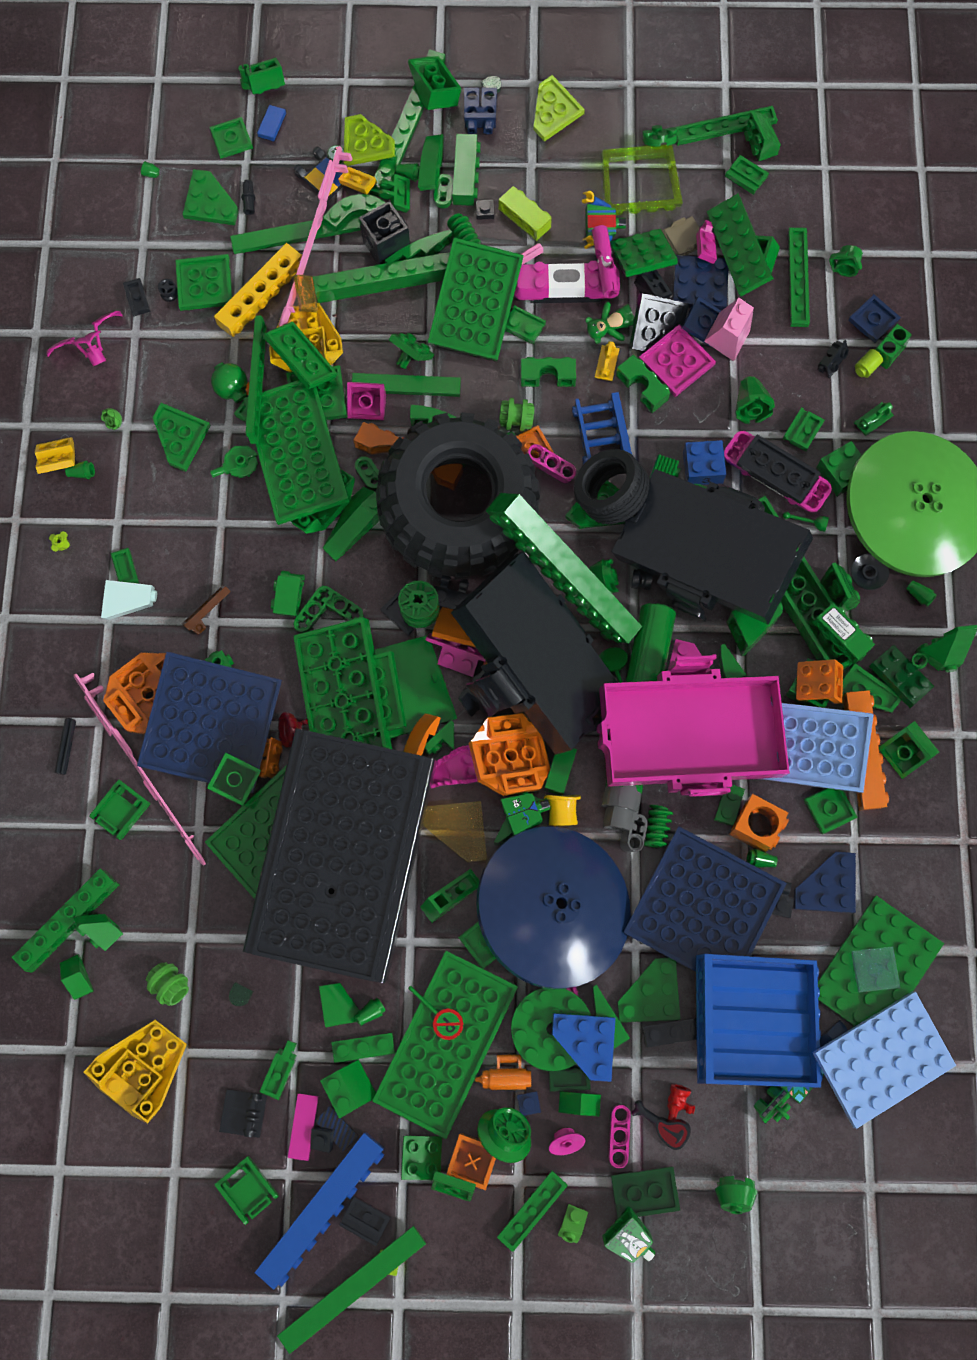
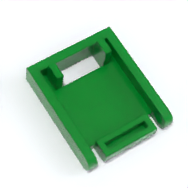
M118 779L89 817L94 820L100 814L95 822L113 836L117 834L116 838L122 840L151 803ZM125 790L137 798L133 805L121 796Z
M247 1156L215 1184V1187L245 1225L249 1223V1219L245 1215L246 1213L253 1219L272 1203L268 1195L269 1193L274 1199L279 1197L276 1190L250 1156ZM242 1168L246 1175L235 1185L231 1186L227 1180Z

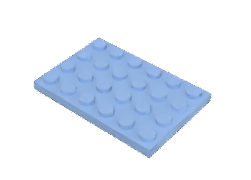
M782 703L790 774L782 778H764L762 780L864 793L874 714Z
M910 992L813 1052L851 1125L856 1129L956 1066L916 992Z

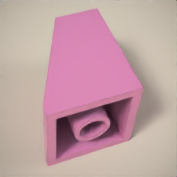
M737 298L718 314L704 342L734 361L750 332L754 308L742 299Z

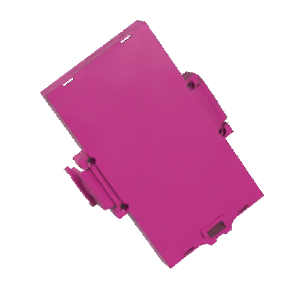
M716 654L710 656H676V662L669 671H662L657 676V681L604 683L599 689L602 720L597 726V733H599L598 748L605 755L608 786L667 784L668 793L680 791L681 795L692 797L714 796L731 792L732 780L782 778L790 774L779 676L721 678L720 669H711L706 673V670L713 664V660L716 659ZM607 730H609V735H610V740H609V741H608Z

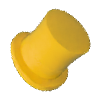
M581 795L544 796V799L547 798L551 808L549 810L550 826H572L578 824L576 800L581 799Z

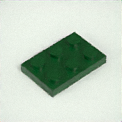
M895 645L891 646L869 666L909 708L914 706L935 687Z
M673 1166L611 1175L617 1219L629 1207L638 1217L680 1211Z

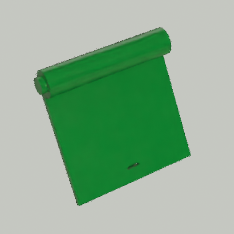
M426 636L374 650L375 655L388 651L394 653L407 727L389 731L390 739L411 733L416 723L425 713L440 717L439 724L457 719L440 666L437 664L438 660L432 643L425 640ZM363 724L364 733L371 732L368 724ZM373 735L366 737L367 744L375 743Z

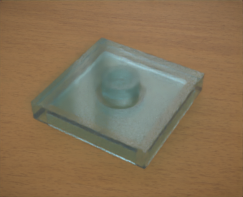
M893 947L851 951L858 993L900 988Z

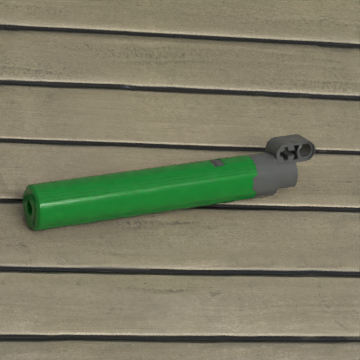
M651 603L640 607L638 622L642 627L634 637L626 682L657 681V676L666 670L676 612L671 607ZM606 779L601 804L606 809L602 827L622 832L620 847L624 852L640 851L644 846L648 826L645 816L638 814L643 785L608 786ZM630 839L634 841L633 848L630 846Z

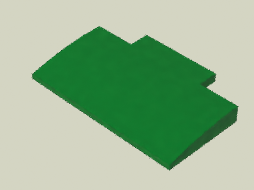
M362 617L294 635L309 731L366 744V737L373 735L375 743L371 745L392 749L389 731L407 727L394 653L388 651L375 655L369 619ZM363 724H368L371 732L364 733Z

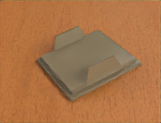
M693 216L687 219L683 217L674 221L671 226L662 230L676 255L686 256L697 250L696 234L698 233L699 226Z

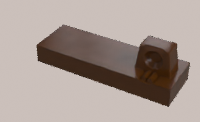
M222 585L182 625L187 630H192L198 635L202 633L207 627L201 619L231 591Z

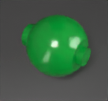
M222 362L214 367L215 371L211 377V385L219 397L226 400L233 399L235 403L247 397L245 390L248 378L240 366L233 363L224 364Z

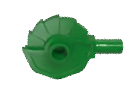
M234 446L225 454L223 466L211 470L210 473L213 478L224 473L239 478L249 477L256 470L258 465L256 457L258 455L249 446Z

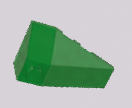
M977 625L956 627L944 633V637L932 639V644L924 643L920 645L915 652L925 654L928 658L927 663L938 671H957V668L963 664L977 632Z

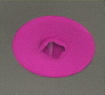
M571 1128L560 1129L554 1134L555 1139L550 1143L549 1151L554 1155L574 1153L584 1146L585 1138L578 1133H574V1130Z

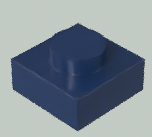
M537 1091L517 1095L521 1114L526 1116L541 1113Z

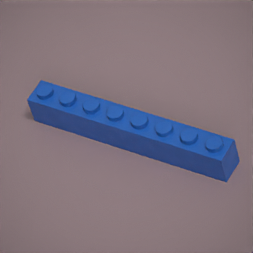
M367 1132L361 1136L255 1271V1274L273 1290L278 1285L282 1288L290 1277L287 1275L290 1269L293 1267L296 1270L303 1261L301 1255L304 1251L310 1252L317 1243L315 1237L318 1233L324 1234L331 1225L328 1222L333 1215L337 1217L344 1208L342 1205L343 1201L346 1198L351 1199L358 1190L355 1187L360 1180L364 1182L370 1175L371 1171L368 1169L373 1163L377 1165L384 1157L382 1151L385 1148Z

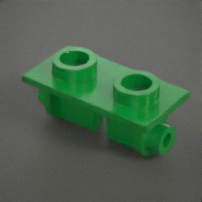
M881 402L856 420L854 424L867 436L894 416L891 412L893 406L889 402Z

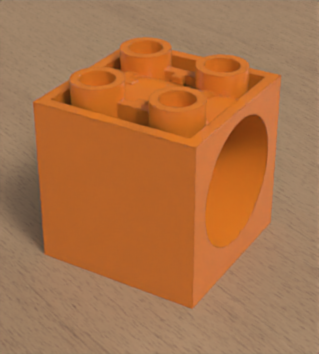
M752 794L745 801L729 835L763 852L772 850L780 839L777 836L778 833L785 829L789 821L786 818L788 812ZM760 813L769 819L772 826L770 836L767 834L761 837L751 831L748 824L750 814Z

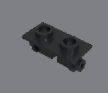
M846 340L843 343L840 341L834 342L827 351V355L831 356V358L824 356L818 364V371L821 373L827 372L829 379L837 372L842 360L848 356L849 349Z

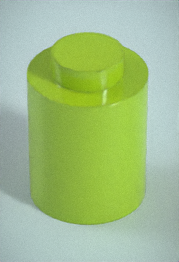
M870 349L855 364L856 374L860 377L868 378L883 363L882 355L878 351Z

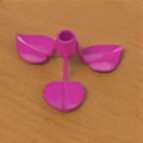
M113 311L101 316L92 323L94 325V332L77 340H74L75 337L54 344L47 350V356L49 357L56 348L72 344L86 358H89L93 366L106 361L102 353L103 348L99 337L101 331H98V326L109 317H122L121 312ZM95 336L98 347L96 346V344L93 346L91 345V341ZM79 343H87L89 347L86 349L87 352L79 345Z

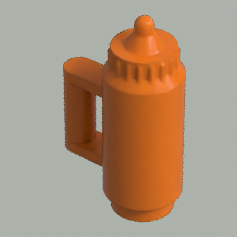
M520 1054L497 1055V1069L482 1071V1075L476 1077L475 1082L481 1083L484 1089L526 1090V1087H531V1070L521 1068ZM500 1063H518V1068L500 1069Z

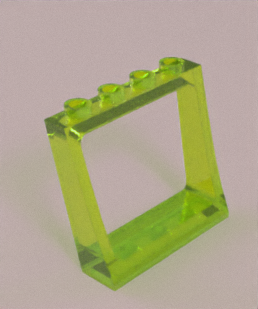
M673 145L604 149L602 151L604 201L616 209V215L623 214V211L637 214L643 209H647V212H656L658 208L672 211L675 210V207L682 206L683 202ZM665 158L667 160L674 199L622 204L611 203L609 162Z

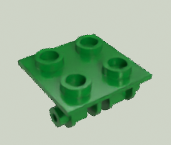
M403 1136L401 1180H433L435 1171L441 1172L442 1137Z

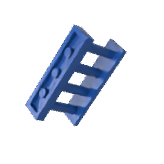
M619 392L611 393L608 403L584 407L580 406L579 399H575L572 413L573 417H577L585 455L582 457L583 465L591 458L589 447L616 443L620 445V450H625L632 454ZM605 410L612 411L613 417L609 420L585 424L582 414ZM606 427L616 428L617 431L615 436L588 440L586 435L588 430Z

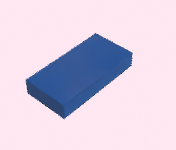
M269 105L257 132L258 137L275 141L286 115V110Z

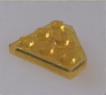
M481 801L427 806L424 827L467 863L487 861Z

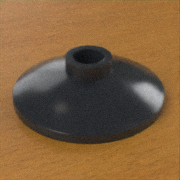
M864 554L853 562L851 576L859 587L866 590H876L887 582L889 568L871 554ZM865 572H870L871 577H868Z

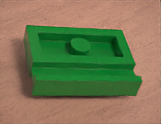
M740 155L726 172L725 177L754 195L756 190L767 179L769 173Z
M514 305L513 310L509 313L505 331L534 344L542 328L546 325V321Z
M801 407L785 433L783 440L790 441L791 444L806 452L825 420L810 411L803 410L804 408Z

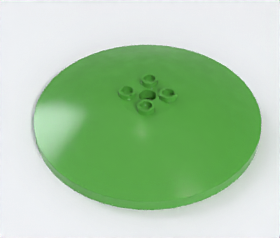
M907 431L895 433L879 440L862 454L849 478L847 508L857 537L873 557L885 566L906 575L934 577L961 567L977 553V466L966 453L950 441L934 434ZM923 495L928 496L929 503L923 501Z

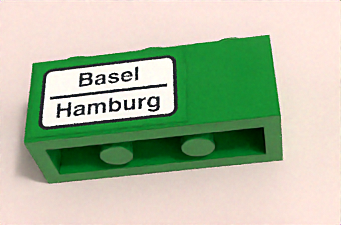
M832 603L813 622L853 664L858 662L875 645L873 639L859 629L857 622L852 619L850 620L845 615L844 609L835 603Z

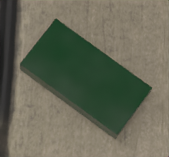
M582 1069L548 1071L550 1092L591 1090L590 1079Z

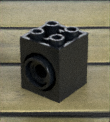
M390 201L359 217L363 242L378 265L385 264V259L410 244L408 226Z

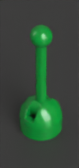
M789 512L783 513L784 519L792 518L814 523L816 529L823 532L826 531L829 517L819 516L813 520L791 515Z

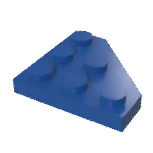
M553 1013L552 1035L590 1080L611 1082L615 1017Z

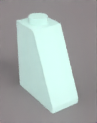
M106 580L101 618L110 620L153 606V602H156L157 599L155 587L152 585Z

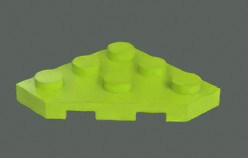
M553 75L541 82L538 88L533 130L544 142L581 117L585 112V109Z
M361 114L345 117L344 152L351 153L353 159L352 161H344V164L351 166L395 157V141L390 135L385 134L378 126L369 122Z

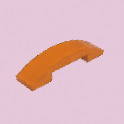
M425 713L410 733L403 752L422 756L428 736H435L440 717Z

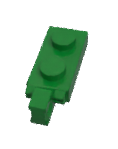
M288 1040L284 1049L279 1048L268 1070L260 1093L280 1100L296 1061L297 1055L293 1054L297 1043Z

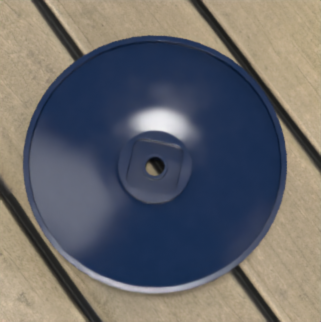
M537 827L515 835L492 854L484 867L477 889L476 906L478 922L487 946L499 963L510 973L534 986L548 989H567L586 984L599 977L611 967L626 942L628 935L623 932L630 921L631 909L628 890L623 876L615 862L602 847L576 831L561 827ZM558 898L564 901L565 906L563 909L558 908L556 905Z

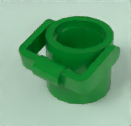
M853 245L841 247L838 253L831 254L829 258L833 272H837L845 277L857 275L858 271L862 269L861 259L863 252L860 248Z

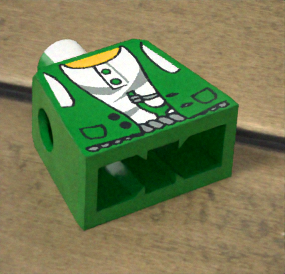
M630 1207L602 1235L604 1246L631 1263H634L640 1256L646 1261H650L655 1255V1250L650 1247L653 1243L650 1231Z

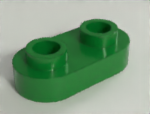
M441 174L437 178V189L434 191V203L438 208L442 209L449 207L452 202L453 179L448 174Z
M358 458L355 462L357 474L368 489L376 491L377 483L372 484L371 482L373 480L378 481L379 470L370 458ZM363 466L368 467L366 470H362Z

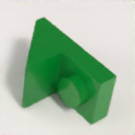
M452 720L426 743L424 751L429 756L432 753L436 754L443 747L442 743L451 751L454 750L455 726Z

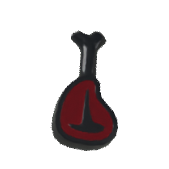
M641 1100L635 1101V1109L632 1110V1116L640 1115L654 1123L658 1136L671 1149L679 1150L684 1147L691 1134V1127L686 1121L682 1119L668 1120L664 1117H658L646 1109Z

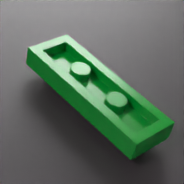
M393 1033L332 1042L334 1063L395 1054Z

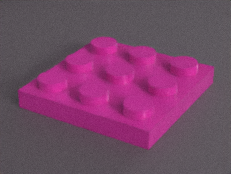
M680 325L639 356L644 362L645 367L649 371H653L661 383L668 386L670 393L674 397L678 396L716 363Z

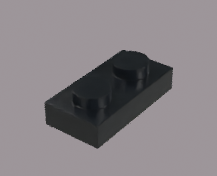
M137 278L124 282V289L133 317L151 312L141 279Z

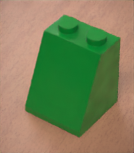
M781 602L769 625L736 610L732 611L726 623L741 656L746 655L777 622L783 610Z

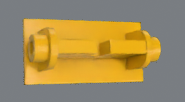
M609 341L608 344L602 345L595 378L608 381L613 380L619 354V348H616L614 342Z

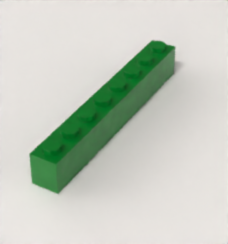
M450 252L314 276L313 282L318 303L443 281Z

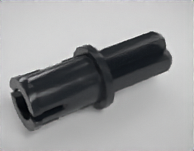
M244 180L242 183L243 194L241 196L244 207L243 213L245 215H253L255 213L253 182L251 180Z

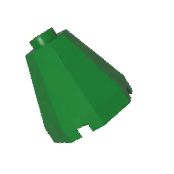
M749 376L744 378L740 383L735 410L736 418L745 424H749L750 420H756L755 423H760L772 416L773 408L775 407L774 400L763 384L756 377Z

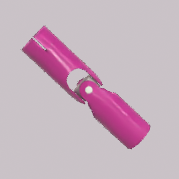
M604 225L596 226L592 229V237L598 259L603 296L605 298H613L619 294L613 258L611 257L608 229Z

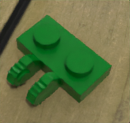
M393 174L391 181L385 179L379 181V187L383 188L379 190V196L386 200L391 199V203L396 210L407 213L410 210V179Z

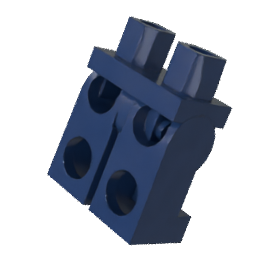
M464 88V119L467 133L475 134L477 133V128H483L485 134H493V129L496 128L497 88H482L481 106H479L480 89ZM469 93H475L477 96H467V95H468ZM487 93H492L494 96H484V95L487 94Z

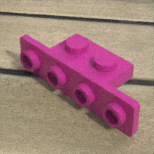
M432 633L426 636V641L442 646L438 665L473 677L479 660L486 661L476 647L433 637Z

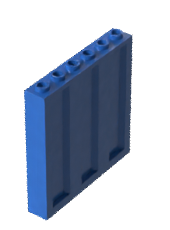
M715 954L696 955L697 1084L821 1088L823 1079L821 1067L813 1054L814 1051L820 1048L821 1031L819 1029L820 1009L818 1005L820 995L818 988L819 968L816 960Z

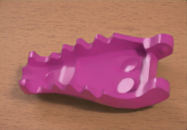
M469 745L458 747L451 751L449 755L437 761L431 788L478 782Z

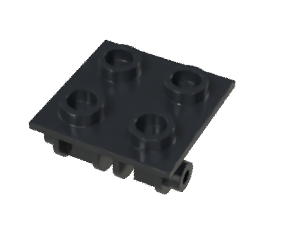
M227 1089L219 1132L260 1138L267 1095Z

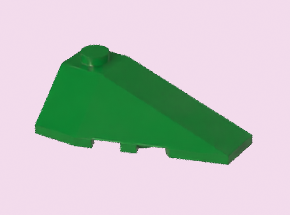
M362 487L351 497L350 503L345 507L323 546V550L335 562L379 522L376 493Z

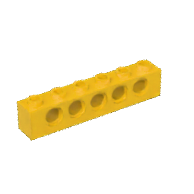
M286 243L214 316L217 325L232 337L239 334L244 326L255 318L258 311L265 308L268 301L275 297L285 284L291 281L292 277L297 273L302 254Z

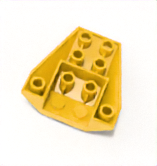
M320 303L293 306L295 313L291 312L288 323L294 322L327 362L332 365L343 354L342 339ZM270 346V362L288 372H293Z
M154 1020L99 1054L83 1073L101 1092L130 1115L148 1124L163 1105L187 1044L158 1021Z

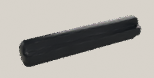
M66 718L64 721L55 773L60 775L67 773L76 720L72 718Z

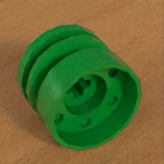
M412 581L401 589L398 596V604L403 620L409 626L415 628H425L432 625L440 613L436 589L425 581ZM418 599L419 601H422V603L419 604L418 602H415V601Z

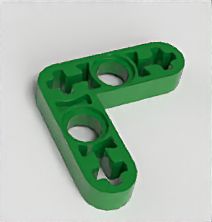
M321 586L315 591L295 618L294 628L299 634L309 632L327 608L347 621L354 620L352 619V614L348 612V608L353 613L358 611L359 618L364 617V613L359 606L328 586ZM328 592L329 597L322 599L321 593ZM316 599H317L318 601L321 600V603L323 604V606H321V604H320L319 602L315 601V600H316ZM343 601L345 602V607L338 610L335 608V603ZM317 606L319 611L316 614H310L308 612L309 608ZM305 622L307 627H301L300 629L299 623Z

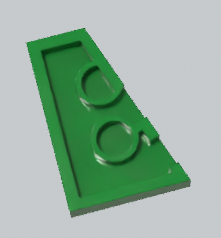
M854 664L843 678V695L848 692L870 690V695H873L874 706L872 708L892 713L901 701L886 684L857 664Z

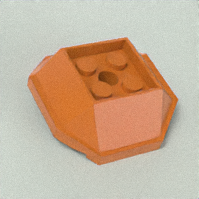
M140 653L109 677L103 701L127 732L146 733L166 653ZM153 691V696L150 699H146L147 693Z
M523 713L485 719L468 743L477 781L503 796L541 789L550 771L543 737Z

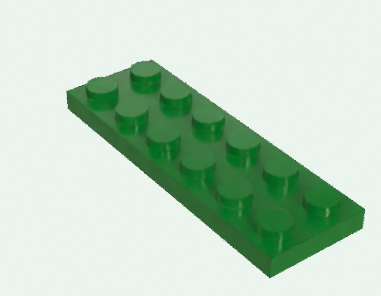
M737 193L706 211L710 222H712L713 230L738 294L743 296L773 280L774 278L740 195Z

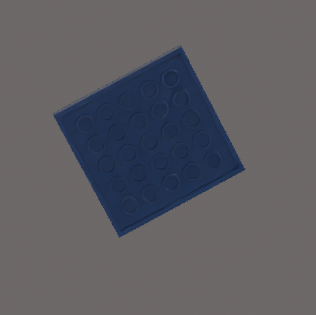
M166 652L137 766L210 783L225 753L260 769L282 680ZM256 782L250 793H254Z
M678 826L623 933L696 972V955L715 954L750 957L787 883Z

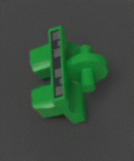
M771 1086L767 1090V1094L773 1101L768 1105L760 1098L754 1104V1108L765 1124L772 1117L777 1123L782 1117L788 1121L790 1116L787 1112L791 1106L788 1103L784 1105V1103L790 1098L789 1092L785 1088L782 1090L778 1086Z

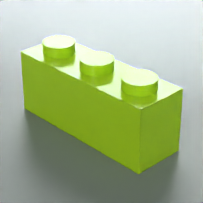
M513 186L499 198V210L534 240L538 241L551 228L552 218L550 214L540 209L535 201L528 199L523 191Z

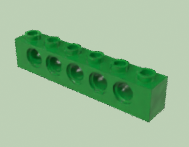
M100 868L11 958L25 972L33 973L76 930L75 927L77 925L74 918L76 916L90 915L120 884L107 871Z

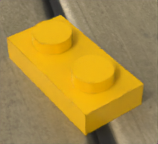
M347 167L348 173H343L338 179L340 184L366 195L377 183L375 177L351 167Z

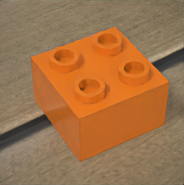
M460 1133L446 1175L476 1184L475 1187L486 1190L496 1158L485 1150L479 1139Z

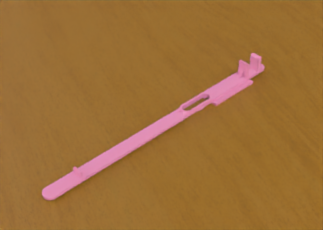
M341 146L337 147L333 162L329 160L318 194L320 202L287 304L282 312L279 327L288 323L291 312L295 313L293 308L317 230L321 226L326 211L327 199L336 172L348 173L347 166L339 164L340 160L352 161L353 159L351 153L342 152Z
M94 673L84 678H79L77 674H74L76 682L85 694L84 699L109 736L113 734L143 778L144 785L156 801L158 800L160 806L165 810L170 821L178 829L195 858L203 866L206 865L203 857L191 841L194 839V835L188 837L142 768L137 766L138 762L133 757V752L117 728L112 726L94 700L97 694L104 691L103 686L100 685L88 691L85 684L94 680Z

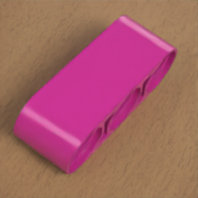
M534 444L527 450L526 454L529 453L534 466L557 480L568 483L576 476V468L573 464L541 445ZM531 451H537L539 453V458H533L531 456ZM547 460H553L555 467H549ZM563 469H568L571 472V477H565Z
M621 1104L615 1105L610 1113L608 1160L615 1168L625 1167L629 1156L631 1114L629 1109ZM619 1108H623L626 1112L623 1120H617L615 1117V1112ZM617 1130H622L625 1134L621 1142H617L614 1139V1133ZM616 1152H621L624 1157L623 1161L619 1164L613 1162V1155Z

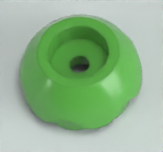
M107 408L102 411L101 420L105 422L107 428L113 430L120 428L122 416L117 410Z

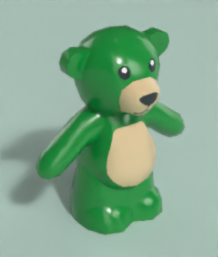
M607 301L604 304L601 319L593 320L590 317L586 318L587 332L594 339L595 344H599L601 338L606 333L619 341L625 340L624 335L616 331V329L633 326L634 315L628 303L609 315L611 304Z

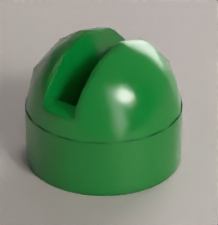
M923 653L914 654L911 663L917 669L924 668L928 662L927 656ZM921 659L924 660V661L921 662L919 665L916 664V663H918Z

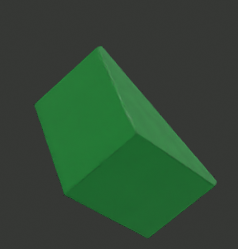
M80 954L60 962L61 981L74 1000L94 991Z
M560 1091L558 1112L600 1116L601 1095Z

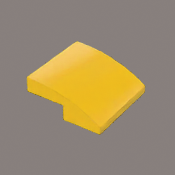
M73 438L37 444L35 448L37 473L40 474L75 466Z

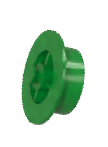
M504 1107L487 1111L482 1115L477 1127L478 1137L490 1155L507 1163L519 1162L528 1155L531 1148V1128L523 1114L513 1108Z

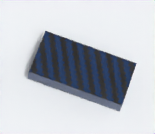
M331 1105L315 1120L320 1127L334 1130L333 1141L342 1151L358 1137L345 1120L338 1117Z

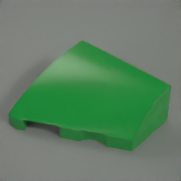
M341 983L319 986L326 1028L357 1022L354 1016L360 1010Z

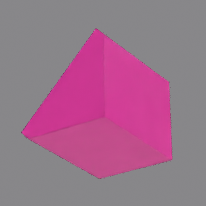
M347 382L348 418L384 420L386 404L384 384Z

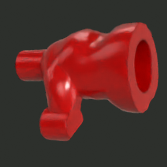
M671 1084L667 1104L669 1120L677 1119L678 1112L681 1110H686L688 1114H694L695 1106L686 1102L687 1097L691 1094V1089L679 1084Z

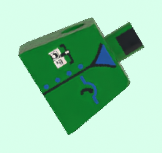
M533 793L501 799V805L513 836L540 824L543 820L540 813L551 809L547 798L536 802Z

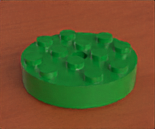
M538 988L527 994L520 1001L514 1012L511 1026L514 1045L522 1058L538 1069L560 1071L576 1064L552 1033H549L546 1029L547 1025L552 1023L553 1013L591 1016L584 1001L568 989Z

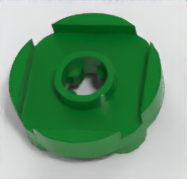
M660 125L652 126V130L643 131V142L645 145L661 147V143H666V146L675 144L677 142V128L662 129Z

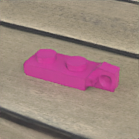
M705 220V223L696 234L698 258L714 264L717 260L715 233L712 232V222Z

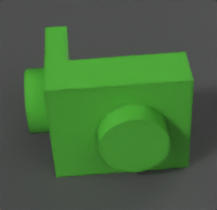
M568 1204L558 1236L562 1237L566 1242L578 1243L588 1212Z

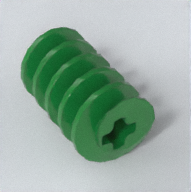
M458 213L449 218L447 226L452 231L454 238L481 244L480 239H477V233H475L471 222H469L468 216Z
M649 805L653 810L648 812V815L652 818L647 819L649 824L647 832L649 833H646L645 839L648 841H645L644 845L653 848L668 846V843L664 842L663 839L669 838V835L665 834L664 831L671 830L670 827L666 826V823L672 822L667 816L673 815V812L663 806Z

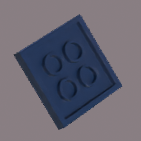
M676 255L678 264L675 265L673 300L689 303L688 307L691 308L695 299L699 296L719 310L725 309L727 307L729 271L725 258H717L715 263L712 264L697 256Z

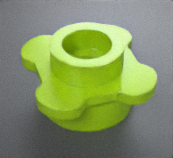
M64 531L57 535L51 534L49 540L52 542L51 549L55 552L67 549L70 546L67 539L68 534Z

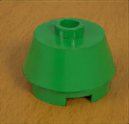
M603 558L589 567V570L611 593L619 592L618 588L615 587V585L619 584L617 570L611 567V564H613L612 559L605 560Z
M734 1176L719 1178L715 1188L721 1209L732 1214H742L751 1211L758 1193L755 1189V1181L749 1178H745V1182L734 1180Z

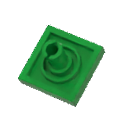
M410 333L392 334L389 338L390 342L403 350L396 362L397 365L401 364V368L406 369L412 358L416 361L432 360L434 353L430 351L431 348L416 341L417 338Z

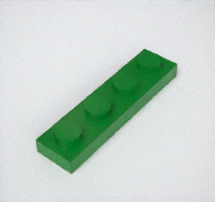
M551 1170L499 1233L497 1238L514 1252L568 1184Z

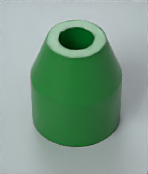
M144 161L141 167V175L157 178L160 169L154 164Z

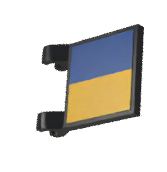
M317 146L313 149L314 157L319 162L308 173L298 164L294 167V173L319 194L329 160L331 159ZM336 172L327 202L344 186L338 180L343 173Z

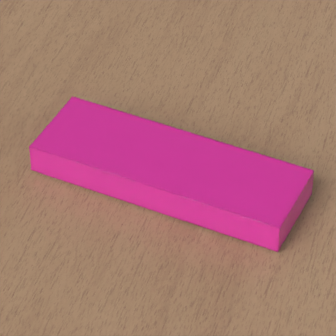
M298 1094L288 1158L309 1161L311 1129L315 1125L319 1096Z

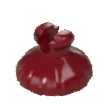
M289 712L281 713L278 721V734L284 747H291L295 729L302 730L303 725H308L307 719L297 721L293 714Z

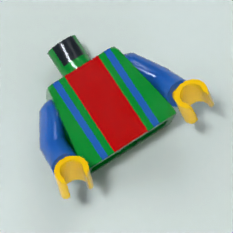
M591 191L583 192L587 199H582V203H589L585 208L586 237L583 238V241L586 240L588 244L584 248L594 247L592 229L600 225L607 227L611 242L616 235V229L626 228V218H616V209L612 208L610 204L594 196Z

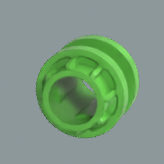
M514 398L501 402L499 424L506 427V430H511V425L519 426L520 432H524L525 429H531L534 418L533 403H528L527 399H523L522 404L514 403Z
M167 962L156 965L146 977L147 990L151 994H157L156 999L160 1004L172 1006L179 1003L188 993V978L184 974H177L178 968L174 964H168Z

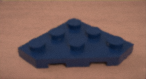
M834 852L822 865L811 873L809 877L794 889V910L856 913V853Z

